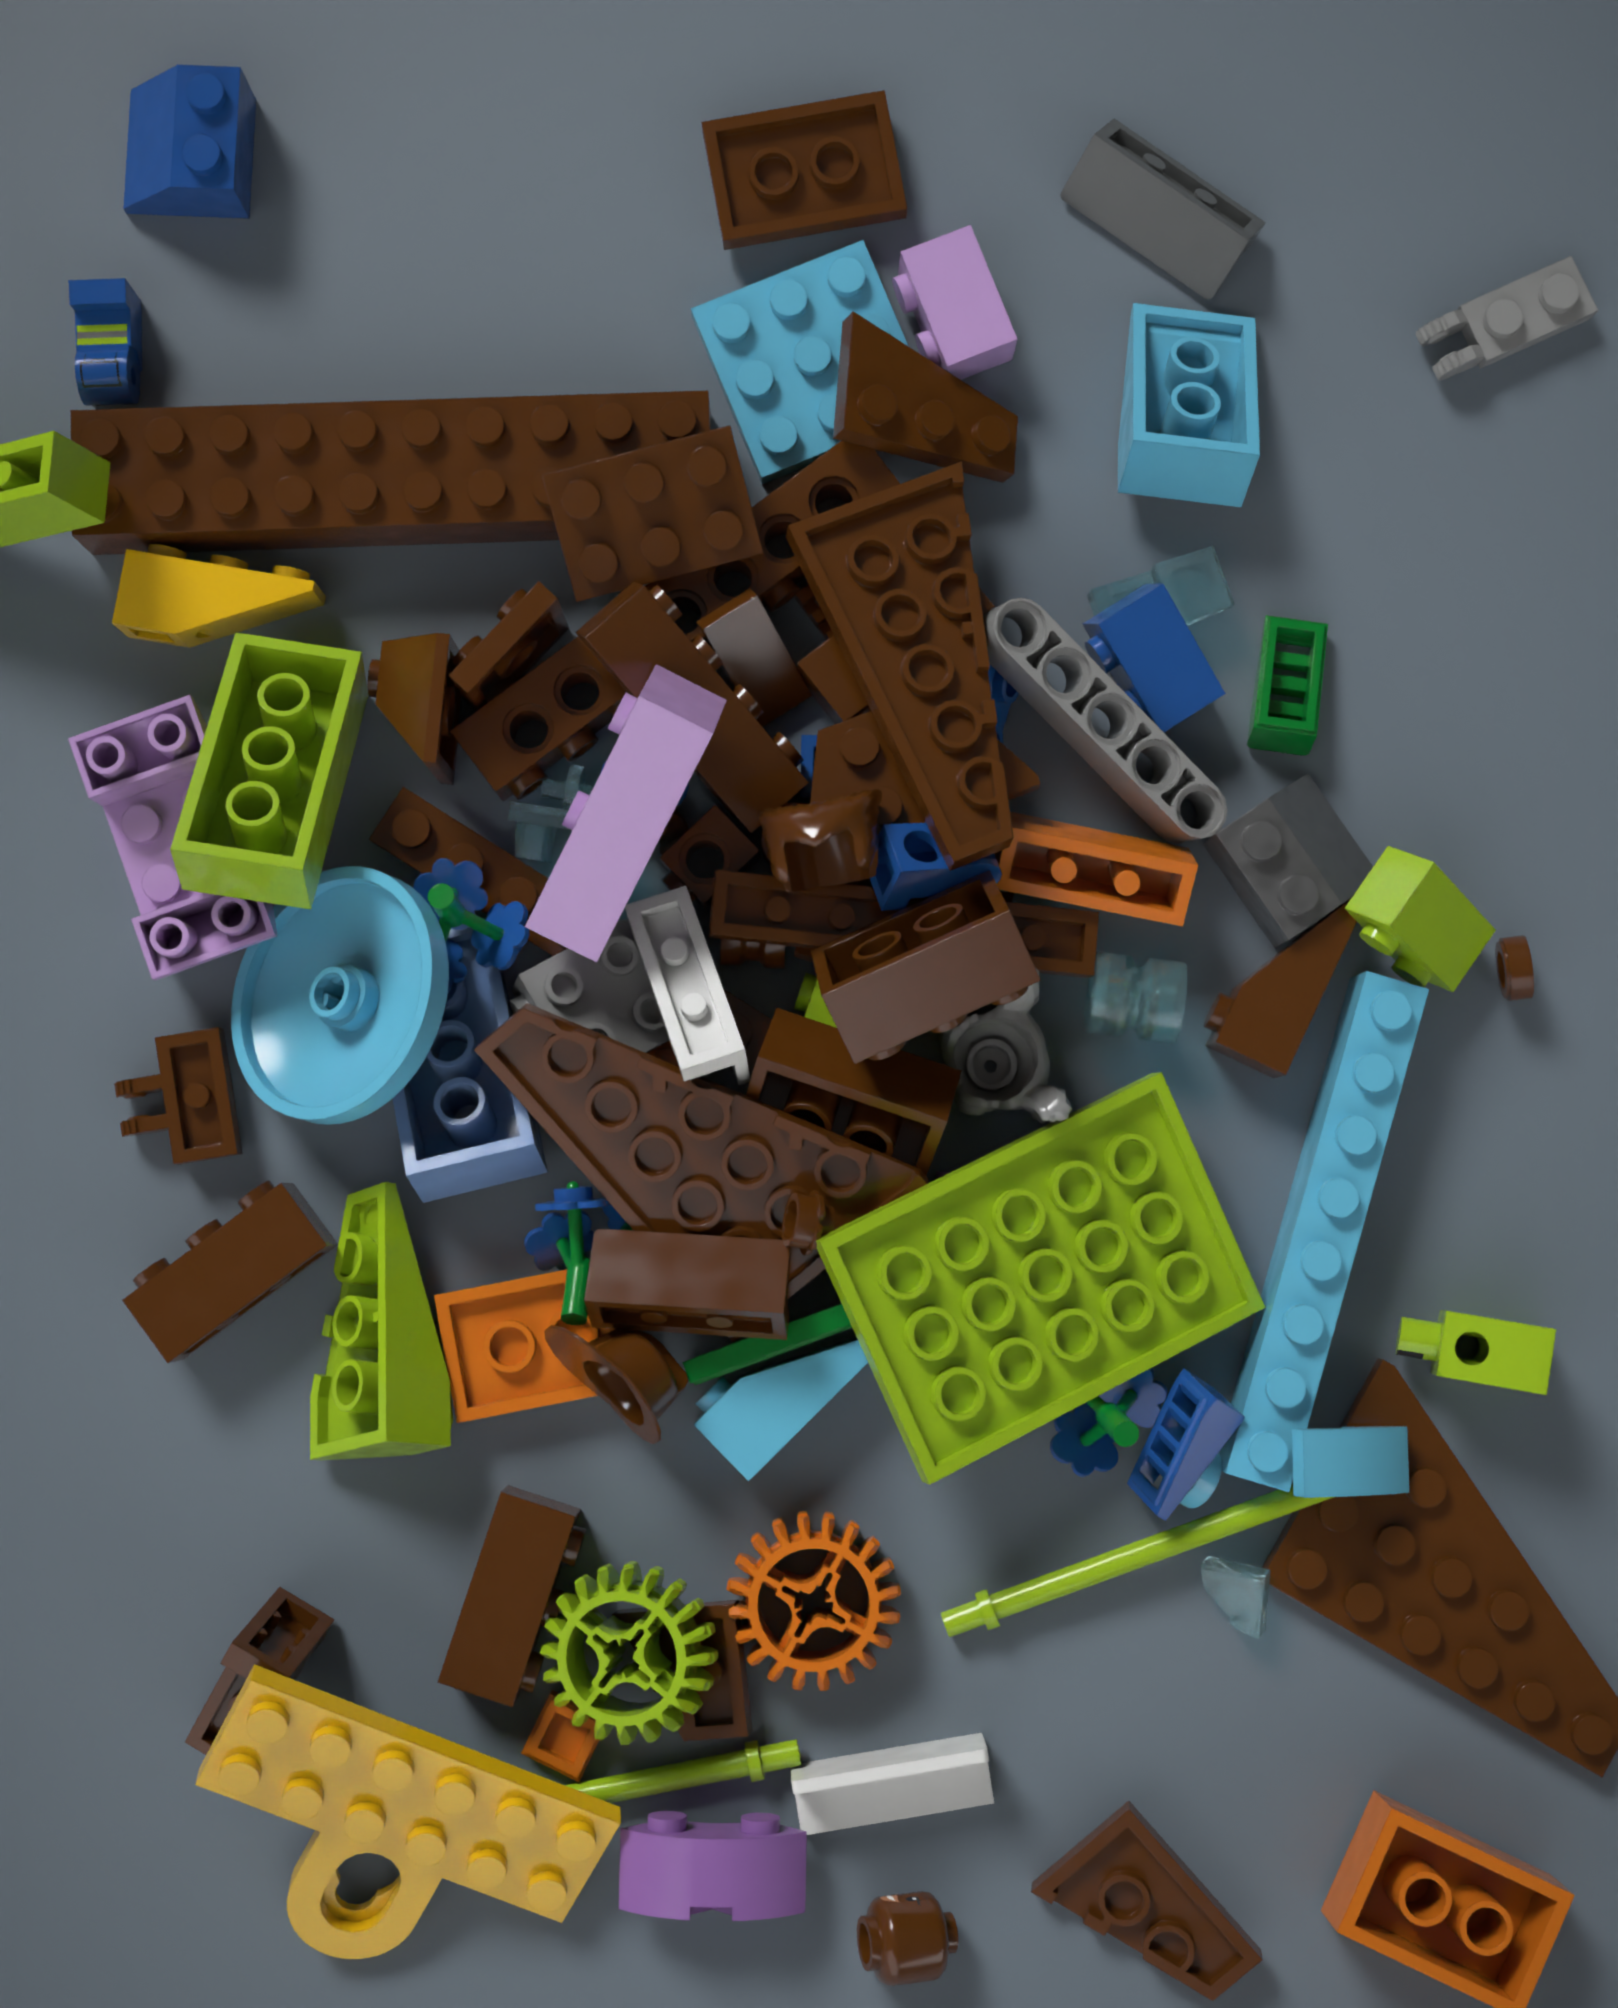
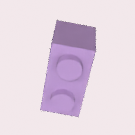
M971 225L900 252L898 276L892 278V283L903 313L907 314L913 311L920 327L921 333L915 335L919 354L960 380L1013 359L1018 339Z

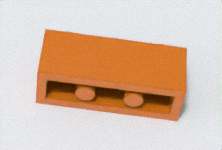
M1010 812L1013 840L1010 847L994 853L1002 872L1001 879L997 883L999 890L1183 927L1198 869V863L1189 848Z

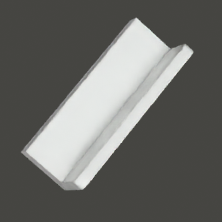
M683 886L627 904L625 906L627 918L683 1080H691L732 1066L738 1086L749 1083L751 1078L745 1048L687 887Z
M976 1733L804 1762L801 1766L791 1767V1784L796 1799L800 1830L807 1831V1835L994 1804L988 1767L989 1755L983 1734Z

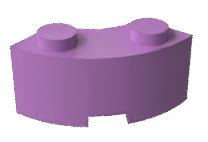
M677 1811L649 1813L647 1823L620 1829L619 1909L646 1916L689 1921L690 1915L708 1910L732 1915V1921L762 1920L805 1913L807 1831L780 1825V1816L772 1813H747L741 1816L740 1823L687 1821V1814Z

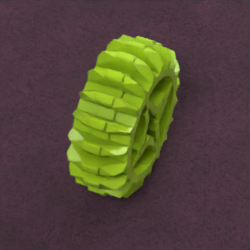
M637 1561L626 1563L620 1576L612 1564H606L597 1570V1581L587 1574L575 1580L574 1584L577 1595L565 1592L556 1600V1604L563 1615H558L557 1618L549 1617L545 1622L544 1627L558 1639L548 1641L541 1646L539 1654L548 1659L557 1660V1665L544 1672L543 1681L546 1683L561 1681L564 1686V1690L554 1698V1706L563 1707L573 1701L579 1708L572 1717V1726L580 1727L589 1718L596 1720L594 1726L595 1740H604L614 1726H616L617 1737L621 1745L631 1744L635 1740L638 1730L648 1743L654 1742L661 1736L662 1725L671 1732H675L684 1724L682 1711L695 1714L701 1708L703 1702L696 1691H707L713 1686L714 1677L700 1666L713 1664L718 1659V1650L713 1647L702 1646L700 1641L708 1638L715 1632V1625L712 1622L696 1625L693 1616L704 1607L703 1600L696 1598L685 1606L679 1597L685 1591L687 1583L681 1578L674 1581L667 1589L663 1588V1567L654 1566L649 1570L644 1581H642L641 1568ZM624 1601L641 1605L649 1610L635 1624L619 1620L614 1615L607 1618L597 1608L605 1603ZM665 1625L675 1644L677 1657L675 1673L669 1669L672 1662L664 1656L659 1646V1635ZM644 1631L643 1636L635 1645L637 1647L633 1655L635 1661L632 1664H627L615 1674V1670L623 1661L622 1655L626 1649L624 1643L628 1640L631 1641ZM584 1634L588 1635L586 1643L596 1652L599 1660V1670L595 1678L591 1675L585 1661ZM628 1682L636 1684L644 1691L651 1687L662 1697L649 1702L636 1703L618 1699L611 1694L621 1683Z

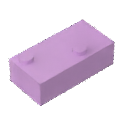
M657 664L638 698L625 693L608 727L609 730L619 734V737L591 794L588 795L579 790L563 820L562 826L572 830L525 925L526 928L595 962L598 961L715 731L726 704V699Z

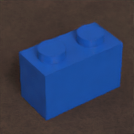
M1163 583L1141 586L1082 624L1090 637L1085 642L1088 655L1106 674L1110 672L1116 684L1163 732L1168 731L1226 694Z

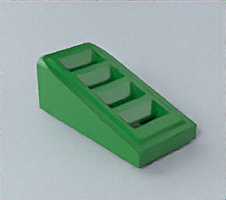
M1265 616L1247 740L1249 748L1300 756L1310 753L1318 730L1328 624ZM1276 643L1309 647L1310 654L1302 655L1275 651ZM1273 668L1307 673L1306 679L1273 674ZM1270 694L1303 698V703L1270 700Z

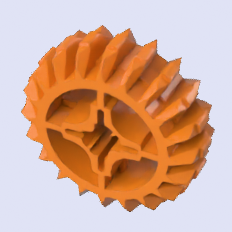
M800 1511L797 1514L799 1532L789 1534L786 1523L782 1518H777L772 1522L774 1534L778 1539L777 1542L771 1544L759 1532H756L751 1537L754 1549L761 1555L758 1560L745 1553L737 1555L735 1564L740 1570L748 1573L750 1577L749 1579L741 1577L728 1579L727 1590L733 1594L745 1596V1600L739 1601L737 1605L729 1609V1617L735 1620L748 1619V1622L743 1624L737 1631L735 1638L739 1644L746 1643L752 1639L757 1640L758 1643L747 1654V1662L751 1666L759 1664L768 1655L774 1658L767 1673L769 1680L776 1682L782 1676L787 1666L794 1669L792 1674V1688L794 1690L800 1691L803 1689L806 1672H817L819 1690L827 1691L830 1688L828 1670L838 1668L841 1679L845 1684H850L855 1681L850 1660L856 1657L869 1670L873 1669L877 1664L875 1656L866 1647L869 1642L880 1648L888 1649L891 1646V1636L877 1626L879 1622L885 1624L899 1623V1610L891 1606L882 1605V1601L899 1597L901 1595V1588L899 1583L895 1582L879 1583L878 1579L894 1570L893 1561L890 1557L881 1558L873 1563L869 1561V1558L876 1553L880 1546V1542L875 1536L865 1539L858 1547L853 1544L859 1532V1524L856 1521L850 1520L845 1525L841 1536L833 1534L835 1526L834 1513L825 1512L822 1517L821 1531L810 1530L808 1512ZM804 1549H823L829 1551L826 1557L822 1558L816 1569L808 1574L798 1575L786 1569L781 1571L774 1567L782 1558L796 1551ZM846 1560L858 1570L867 1587L868 1600L864 1617L851 1610V1605L839 1598L835 1591L837 1582L841 1577L840 1571ZM828 1574L825 1580L826 1591L824 1592L825 1602H831L832 1610L830 1608L825 1610L821 1607H815L810 1615H806L801 1626L798 1627L802 1621L801 1609H803L802 1599H795V1591L797 1593L802 1591L811 1594L816 1586H821ZM762 1584L776 1591L775 1596L785 1601L792 1611L787 1623V1629L781 1640L772 1633L763 1619L759 1605V1591ZM822 1627H830L842 1633L844 1630L852 1633L847 1640L830 1649L821 1651L799 1649L800 1645L805 1643L813 1631Z

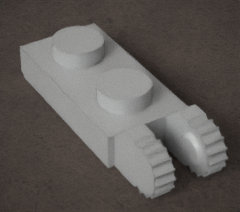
M1569 256L1460 305L1457 310L1451 311L1423 325V327L1416 331L1415 335L1420 345L1424 347L1436 344L1446 337L1462 331L1469 346L1458 352L1454 351L1445 355L1438 363L1432 366L1437 379L1441 381L1479 365L1480 369L1588 321L1598 312V308L1572 256Z

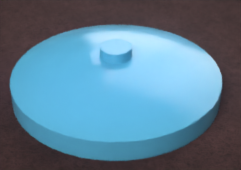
M344 866L321 872L311 910L278 904L274 905L277 937L247 947L236 977L231 1007V1030L236 1058L247 1083L254 1093L265 1104L284 1115L325 1125L342 1124L367 1116L393 1099L407 1085L424 1062L434 1043L445 1010L449 982V962L443 931L436 915L426 900L410 885L390 875L362 866Z

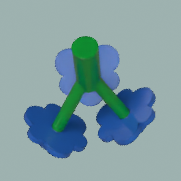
M440 858L434 862L432 873H423L417 877L413 888L430 905L443 931L449 962V993L453 982H462L467 975V968L461 963L463 957L461 946L448 939L451 928L455 930H463L468 927L474 929L471 942L478 949L476 954L477 964L484 968L492 965L499 970H506L515 962L517 954L529 939V929L524 926L527 921L528 910L524 904L513 901L507 906L500 903L494 904L489 909L486 920L475 915V910L483 909L488 902L487 892L480 887L483 881L481 868L471 861H462L454 865L451 860Z
M571 1181L567 1184L566 1188L553 1189L554 1201L535 1204V1211L567 1210L568 1213L564 1216L557 1212L547 1214L542 1219V1227L532 1229L525 1236L524 1246L526 1251L534 1256L535 1265L539 1270L547 1271L555 1266L559 1270L567 1269L561 1320L566 1324L578 1326L585 1324L588 1317L584 1298L590 1258L585 1257L584 1252L592 1249L594 1232L591 1230L592 1221L589 1215L582 1211L581 1208L602 1207L603 1212L609 1218L607 1222L609 1229H633L606 1198H593V1186H579L577 1182Z
M1150 1368L1076 1407L1072 1413L1067 1412L1054 1420V1427L1058 1433L1050 1441V1451L1053 1457L1061 1463H1071L1073 1472L1080 1477L1090 1475L1094 1469L1100 1472L1111 1470L1118 1462V1451L1113 1443L1116 1442L1122 1447H1129L1135 1444L1139 1438V1429L1135 1423L1144 1428L1153 1427L1162 1408L1161 1403L1165 1401L1168 1395L1167 1387L1162 1382L1154 1380V1371Z

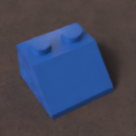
M177 64L131 89L123 206L126 214L250 219L256 98L241 67Z

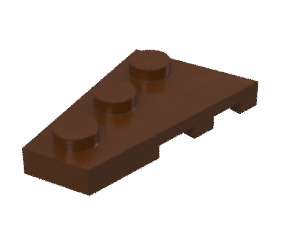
M854 311L842 322L833 439L944 468L962 461L963 473L1001 483L1014 475L1018 426L1017 415Z
M1127 1801L1032 1882L1031 1893L1051 1905L1053 1901L1082 1917L1083 1924L1103 1936L1106 1933L1112 1935L1142 1953L1143 1960L1211 2001L1218 1998L1263 1960L1262 1952L1258 1945L1130 1801Z

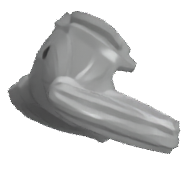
M1039 982L1028 986L1027 992L1017 1000L1004 1005H997L993 1010L979 1015L975 1013L972 1016H967L958 1026L941 1032L939 1048L944 1062L947 1066L962 1070L954 1096L955 1103L961 1112L967 1115L980 1116L985 1112L994 1110L1025 1109L1029 1111L1033 1120L1039 1121L1042 1125L1047 1122L1062 1121L1069 1117L1072 1107L1070 1101L1066 1098V1089L1048 1085L1050 1059L1046 1050L1045 1038L1041 1028L1030 1014L1031 1008L1039 1000ZM986 1062H993L996 1065V1070L992 1073L987 1072L984 1068Z

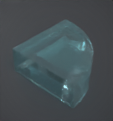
M1208 1556L1201 1563V1575L1205 1591L1208 1595L1213 1596L1220 1609L1231 1619L1229 1623L1235 1629L1259 1639L1266 1630L1270 1570Z

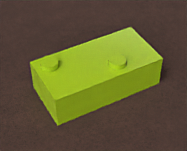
M235 632L170 848L182 890L312 909L369 696L362 652Z

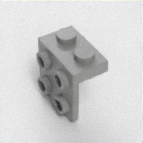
M626 919L617 922L597 962L570 949H566L519 974L511 990L515 996L514 999L509 1001L513 1014L526 1003H529L645 1053L670 1041L629 921Z

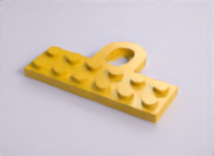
M255 1664L199 1768L195 1783L199 1787L315 1830L291 1875L287 1896L288 1918L294 1931L306 1944L321 1953L342 1959H364L378 1956L402 1943L414 1929L442 1878L562 1923L621 1824V1807ZM373 1853L382 1855L395 1864L400 1875L393 1883L377 1889L370 1900L361 1904H352L342 1900L337 1894L336 1888L340 1882L338 1867L344 1860L356 1854Z

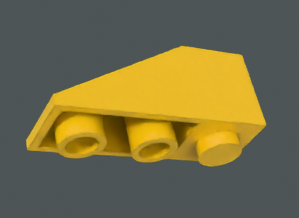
M150 544L147 552L126 549L112 624L129 638L191 648L235 634V632L248 630L324 606L326 595L315 581L310 580V574L301 569L276 565L273 566L272 573L248 570L249 564L234 557L211 555L210 562L207 563L186 559L187 553L180 549Z

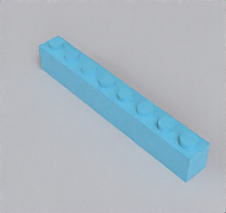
M1369 971L1353 976L1349 980L1262 1289L1261 1298L1266 1308L1255 1314L1231 1404L1245 1418L1219 1451L1222 1459V1471L1226 1474L1286 1492L1290 1491L1293 1480L1292 1429H1307L1428 996L1429 989Z

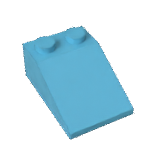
M1133 303L1130 315L1118 440V493L1242 507L1260 457L1255 318Z

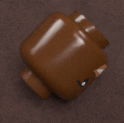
M917 1891L876 1897L868 1907L867 1915L860 1916L857 1923V1946L862 1966L866 1971H873L878 1980L885 1985L896 1986L939 1979L946 1969L949 1954L956 1953L958 1949V1930L953 1914L951 1912H943L940 1903L930 1892Z

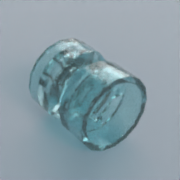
M1096 951L1094 976L1088 978L1084 1010L1085 1033L1121 1037L1128 1029H1134L1139 1040L1175 1044L1180 1034L1187 992L1186 963L1149 958L1141 967L1135 965L1131 955Z

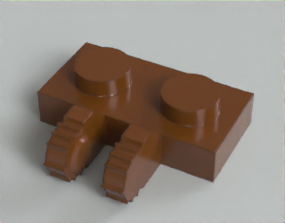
M215 1027L155 1037L160 1074L114 1083L116 1098L135 1099L145 1097L147 1094L163 1091L166 1114L154 1116L140 1115L129 1117L127 1121H122L120 1123L122 1137L168 1130L173 1164L176 1165L243 1154L223 1028Z

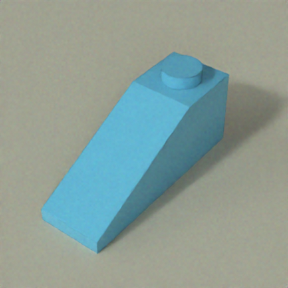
M857 1337L741 1374L732 1384L722 1376L695 1403L703 1413L696 1419L694 1426L749 1481L868 1361Z

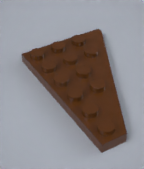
M529 1003L520 1008L474 1049L634 1231L782 1240L783 1216L787 1202L793 1193L809 1195L812 1190L819 1191L824 1196L825 1204L834 1208L835 1223L833 1230L929 1183L927 1176L917 1167L700 1076L684 1081L678 1066ZM791 1247L787 1299L826 1269L817 1249L813 1250L811 1255L805 1256L801 1254L800 1248ZM728 1336L733 1343L740 1338Z
M1377 1358L1339 1428L1407 1426L1409 1493L1334 1497L1293 1512L1257 1577L1603 1778L1618 1750L1617 1695L1397 1368L1384 1359Z

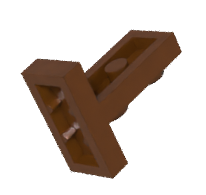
M279 1587L231 1643L220 1663L225 1666V1669L187 1736L185 1743L206 1755L254 1664L296 1680L307 1660L324 1640L335 1619Z

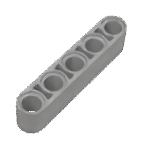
M1016 598L1008 600L983 615L989 664L1161 838L1167 842L1178 844L1211 837L1221 830L1226 821L1228 810L1225 797L1221 791L1040 605L1030 599ZM1004 617L1011 618L1020 627L1022 640L1019 647L1008 643L1002 635L1001 625ZM1049 663L1059 666L1065 674L1066 686L1063 693L1053 689L1048 682L1046 673ZM1095 708L1103 711L1109 719L1110 730L1106 738L1098 735L1092 726L1091 718ZM1140 753L1146 755L1152 762L1154 771L1150 783L1142 780L1137 773L1136 761ZM1184 797L1190 800L1196 809V822L1192 828L1186 825L1181 817L1180 807Z

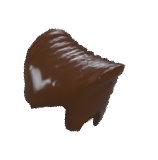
M880 789L872 791L863 790L859 794L855 792L847 797L841 796L835 799H826L822 802L813 801L807 805L798 804L796 806H779L775 809L766 808L758 812V820L763 829L762 835L765 837L764 843L768 848V857L772 862V873L783 884L785 891L797 892L818 887L835 886L869 879L876 875L879 845L877 834L879 824L877 819L880 814L878 808L882 800Z

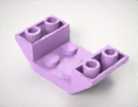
M191 695L68 738L88 798L103 806L140 912V916L131 920L151 978L155 981L277 937L272 903L182 890L170 848L207 728V724Z

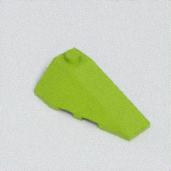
M382 1182L347 1195L333 1269L336 1278L342 1283L334 1315L325 1314L321 1334L332 1338L325 1374L314 1373L310 1394V1460L409 1456L451 1446L453 1411L450 1405L449 1375L396 1183Z

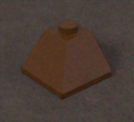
M432 633L382 641L380 660L372 659L369 665L368 695L369 697L376 698V706L441 784L453 785L458 742L450 731L460 724L463 697L449 677V674L456 668L452 661L459 649L451 635L445 633Z

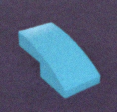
M1407 1426L1292 1429L1294 1496L1315 1498L1409 1493Z

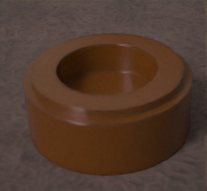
M1520 935L1500 938L1496 943L1495 958L1499 986L1503 997L1508 1001L1532 998L1534 994V973L1526 937Z

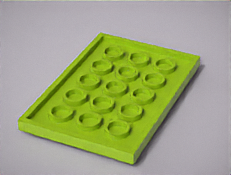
M1162 1072L1150 1073L1070 1113L1067 1119L1051 1122L816 1240L818 1253L921 1481L929 1485L1266 1308Z

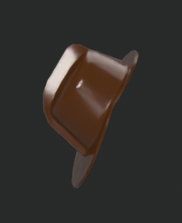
M551 1325L544 1331L546 1342L560 1362L582 1383L606 1401L633 1432L651 1444L661 1440V1429L657 1420L685 1389L688 1383L686 1372L661 1342L651 1334L629 1329H615L590 1342L560 1326Z

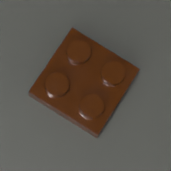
M538 581L528 593L524 589L516 591L500 608L497 614L500 622L484 639L478 635L471 638L455 655L452 664L456 668L449 674V677L465 702L475 711H478L521 679L569 629L558 598L541 582Z

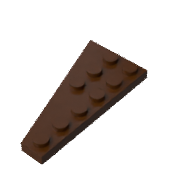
M962 461L790 524L786 534V539L950 871L1010 847L1013 840L1004 765L1000 762L996 725L998 721L995 700L991 698L988 676L990 664L978 576L974 573L970 545L972 536L969 513H966L963 494L964 474Z

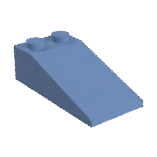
M470 927L463 930L452 928L450 930L448 939L458 943L463 950L461 963L466 966L467 975L462 982H453L452 989L447 994L440 1028L428 1055L412 1079L393 1098L406 1177L423 1203L548 1173L538 1122L474 1051L476 1046L509 1019L513 1012L509 1004L510 999L503 970H499L492 965L484 968L477 964L476 954L478 949L472 945L471 937L474 929Z

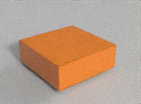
M551 1690L521 1754L579 1782L599 1742V1739L595 1740L594 1737L596 1720L589 1718L580 1727L572 1726V1717L579 1708L573 1701L563 1707L554 1706V1698L559 1693Z

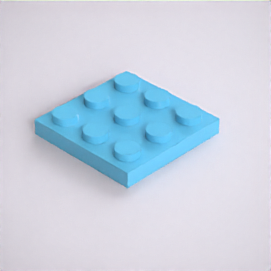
M864 240L691 308V315L762 485L807 467L841 441L833 439L842 322L853 311L908 346Z

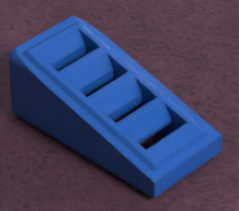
M1183 1368L1166 1397L1127 1484L1158 1517L1166 1521L1243 1422L1245 1416L1213 1386L1186 1368ZM1161 1474L1163 1479L1157 1489L1153 1483Z

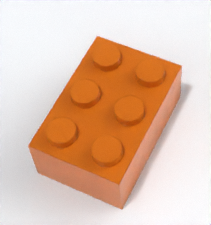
M1373 1790L1320 1911L1337 1933L1494 2008H1526L1575 1895L1551 1874Z

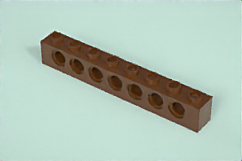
M840 441L752 507L763 554L651 582L645 587L650 591L658 585L679 609L692 610L702 619L736 597L722 594L717 589L716 584L724 574L739 572L747 576L751 581L749 588L757 594L763 607H767L770 612L776 611L788 603L800 590L797 583L805 578V575L795 555L787 559H780L771 555L766 548L769 541L776 536L786 535L788 525L819 514L816 508L826 499L837 498L845 503H850L899 485L900 482L874 449ZM698 626L692 632L685 634L690 641L697 635H700L706 641ZM577 636L450 732L503 802L512 795L517 800H520L533 793L547 780L548 776L544 771L560 759L565 757L568 762H572L588 752L598 742L599 739L595 733L611 722L626 692L579 636ZM580 683L594 685L599 690V696L595 704L585 710H575L565 704L569 690ZM536 720L548 726L547 736L539 746L523 748L515 743L516 732L525 722Z

